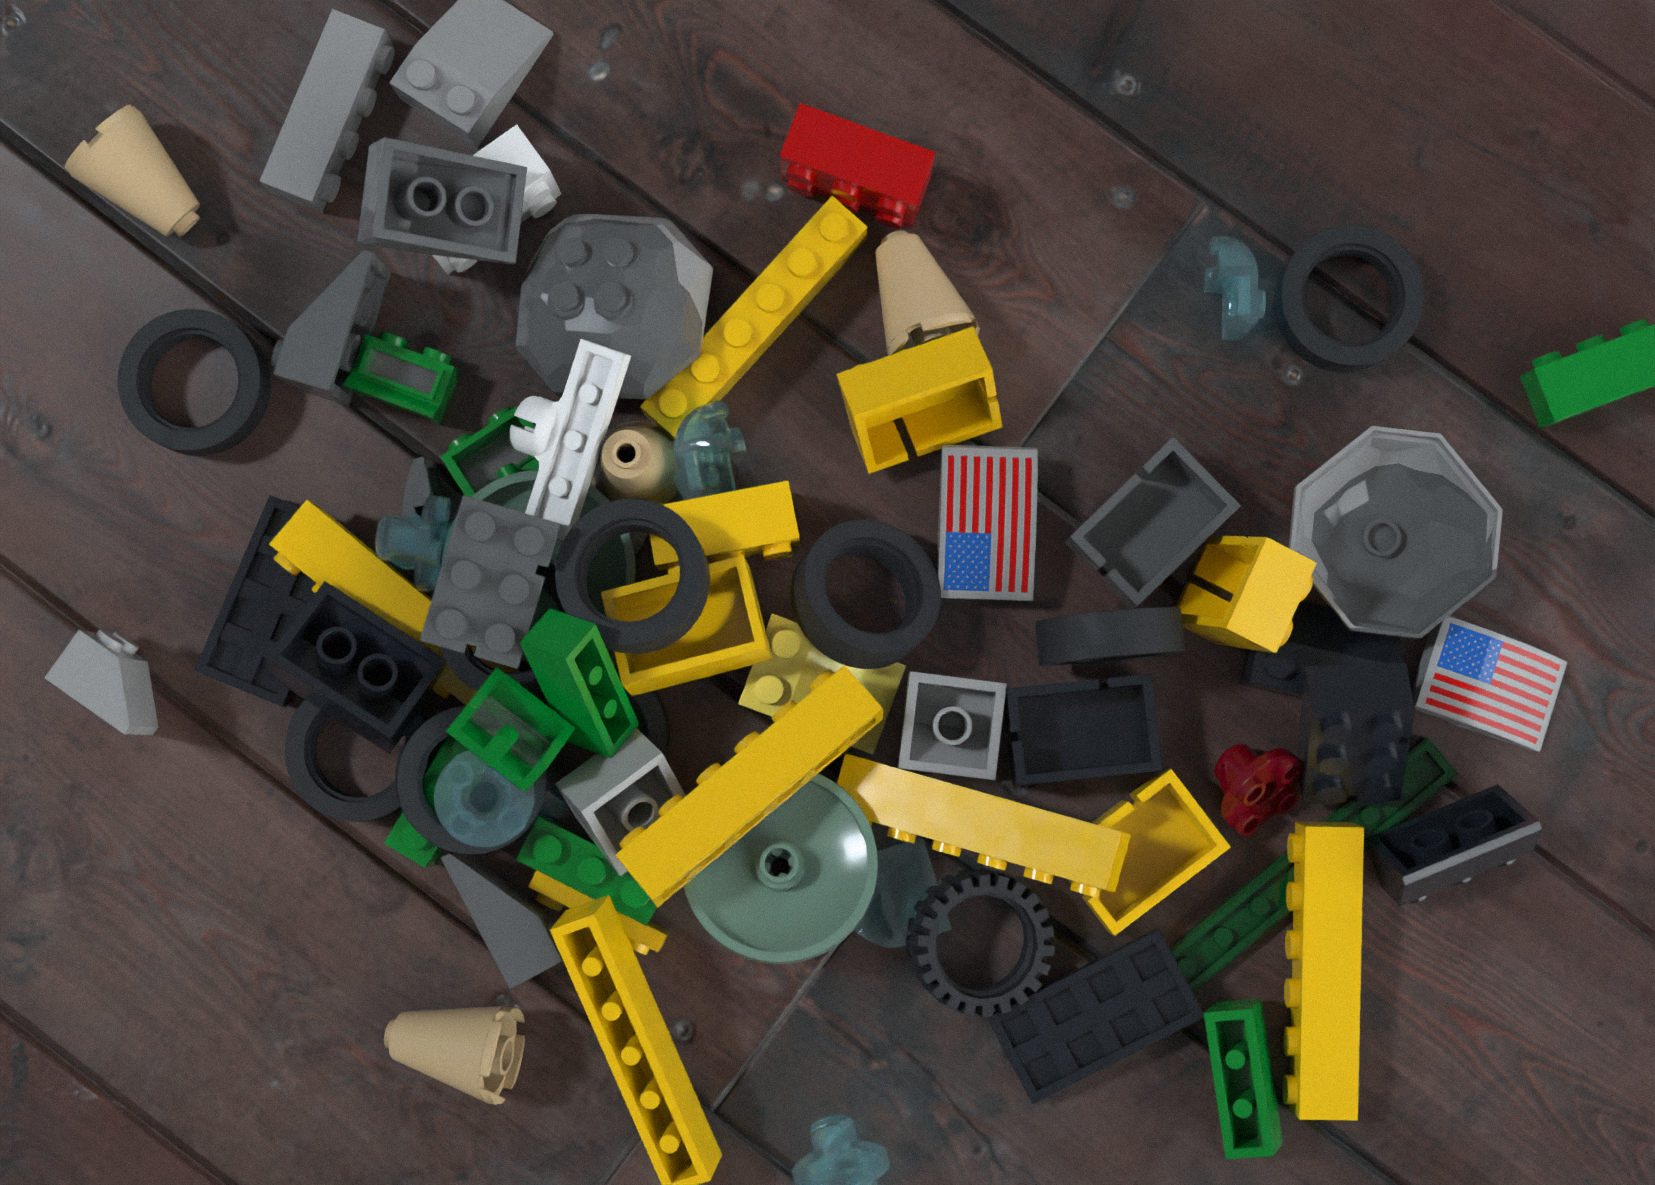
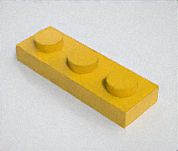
M537 870L528 886L538 892L535 898L538 902L559 912L562 911L564 905L571 909L594 900ZM616 911L633 950L647 955L649 949L656 952L660 951L670 931L652 922L645 926Z

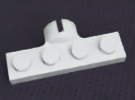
M580 339L565 390L560 400L553 402L537 396L525 398L520 403L514 416L536 423L535 428L525 426L523 429L515 425L510 427V441L514 449L534 456L539 461V471L525 513L562 524L558 539L562 541L579 520L631 355L584 339Z

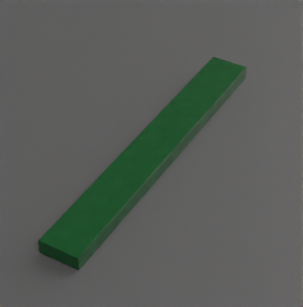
M1423 737L1408 749L1401 800L1383 803L1356 802V796H1351L1347 802L1340 805L1321 822H1348L1364 827L1363 852H1365L1369 848L1366 838L1396 826L1457 776L1458 773L1428 737ZM1287 850L1169 946L1193 993L1292 912L1287 908L1286 888L1288 882H1294V863L1289 862Z

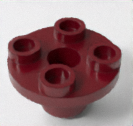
M1237 744L1228 748L1219 757L1214 768L1215 777L1219 780L1225 794L1221 805L1223 820L1244 837L1254 833L1262 823L1271 818L1275 813L1283 815L1289 812L1299 799V793L1295 789L1300 781V772L1303 769L1301 760L1286 748L1274 749L1261 756H1258L1245 744Z

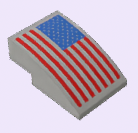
M942 445L937 575L941 588V598L1033 601L1037 524V448Z
M1448 616L1429 632L1411 689L1414 707L1416 711L1446 720V723L1534 752H1540L1567 662L1515 639Z

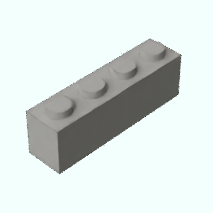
M332 9L260 178V182L271 193L323 213L327 202L331 203L334 201L341 184V177L338 176L345 159L350 160L358 145L359 134L356 132L363 116L368 117L374 108L377 98V92L374 89L381 74H387L393 63L395 50L392 48L393 42L385 29Z

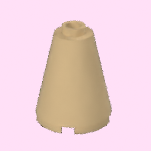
M126 105L95 128L99 133L89 143L85 140L80 143L68 158L64 168L73 178L167 237L175 232L181 237L199 221L200 217L195 212L199 208L200 203L141 111H138L134 106Z
M903 230L886 235L881 240V245L876 249L875 257L888 356L903 349L912 348L941 338L949 333H955L970 327H974L978 336L980 327L976 317L920 237L916 234H908Z
M640 421L619 424L606 433L591 484L611 502L621 499H644L661 505L667 504L676 495L683 479V462L680 450L675 441L658 426ZM635 455L631 462L624 463L629 457Z
M510 1006L403 1011L395 1020L392 1019L388 1023L384 1035V1045L389 1049L390 1057L393 1060L485 1103L502 1104L505 1098L499 1096L503 1088H513L522 1062L525 1035L516 1034V1021L524 1022V1015L519 1008Z

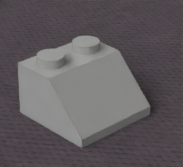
M101 628L97 633L78 630L47 673L45 679L123 734L153 735L158 729L148 661L136 654L139 646L117 631L111 634Z
M910 671L908 673L898 768L995 780L1007 684Z
M637 728L611 759L596 754L555 783L576 819L619 876L627 872L615 855L622 849L619 845L621 840L635 828L643 826L646 830L661 817L658 814L659 809L677 794H681L683 798L686 796L662 752Z

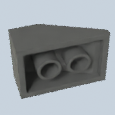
M385 137L369 145L357 243L405 252L515 264L527 167Z
M363 250L288 327L285 338L279 339L273 350L271 360L272 366L275 367L273 375L295 390L350 405L353 393L343 386V383L351 374L365 335H372L391 276V272L374 253Z
M452 852L441 857L509 989L563 961L550 932V929L559 918L556 919L549 908L473 854Z

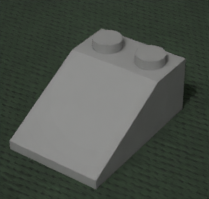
M458 0L415 44L390 81V85L400 100L470 145L478 148L554 33L504 0Z

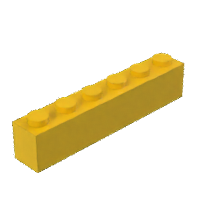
M831 196L703 337L700 357L644 401L640 406L644 415L680 446L867 240L868 227L836 198Z
M306 500L269 543L270 546L278 551L273 559L292 575L297 576L302 571L316 582L311 589L314 593L326 581L444 658L440 646L420 641L432 598L314 501ZM469 644L471 650L475 653L477 646ZM479 658L484 664L493 669L498 667L503 672H521L516 668ZM446 664L433 688L441 697L447 699L450 694H453L465 705L476 693V690L470 688L455 675L448 664Z
M845 665L835 673L828 669L819 675L809 686V689L812 691L798 704L791 700L783 705L772 716L774 724L760 735L757 731L748 734L734 748L737 754L723 766L717 762L708 767L697 778L698 787L684 798L681 794L672 797L659 809L658 814L661 817L646 830L643 826L635 828L621 840L619 845L622 849L615 854L657 908L883 720V708Z
M845 753L837 785L843 788L860 806L870 827L872 822L889 827L886 836L913 844L917 835L934 840L931 849L960 857L962 848L979 853L977 863L1001 870L1006 869L1007 862L1025 867L1024 877L1052 884L1054 875L1072 880L1070 890L1099 898L1101 889L1112 892L1116 891L1130 834Z
M1295 821V833H1290L1287 840L1288 860L1294 863V882H1288L1286 888L1287 908L1289 911H1293V930H1287L1285 936L1287 959H1292V978H1286L1284 984L1285 1005L1287 1008H1291V1027H1285L1283 1032L1284 1053L1286 1056H1290V1075L1283 1076L1282 1096L1284 1104H1289V1109L1299 1120L1358 1121L1364 827L1355 823Z
M607 895L566 910L550 929V932L661 1184L699 1185L710 1181L722 1157V1153L610 896Z

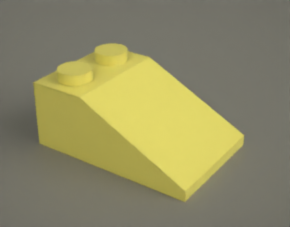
M771 614L766 634L773 660L752 665L738 704L772 717L787 702L794 700L798 704L812 692L809 686L823 672L831 669L835 673L844 665L830 659L815 648L803 634L797 622ZM898 662L877 669H859L846 666L883 708V720L851 747L874 755L906 665Z

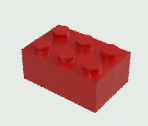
M799 103L780 153L781 180L788 183L787 188L799 195L813 197L814 193L828 198L833 196L851 213H857L858 209L875 214V220L884 226L901 229L902 225L913 228L932 177L936 152Z

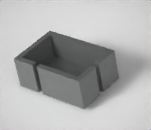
M1172 437L1064 543L1093 573L1102 567L1107 573L1100 580L1129 609H1133L1139 606L1241 505Z
M463 495L420 641L465 653L470 644L477 646L474 653L475 657L518 669L524 653L520 641L531 630L546 579L545 575L536 573L538 565L550 566L562 524Z

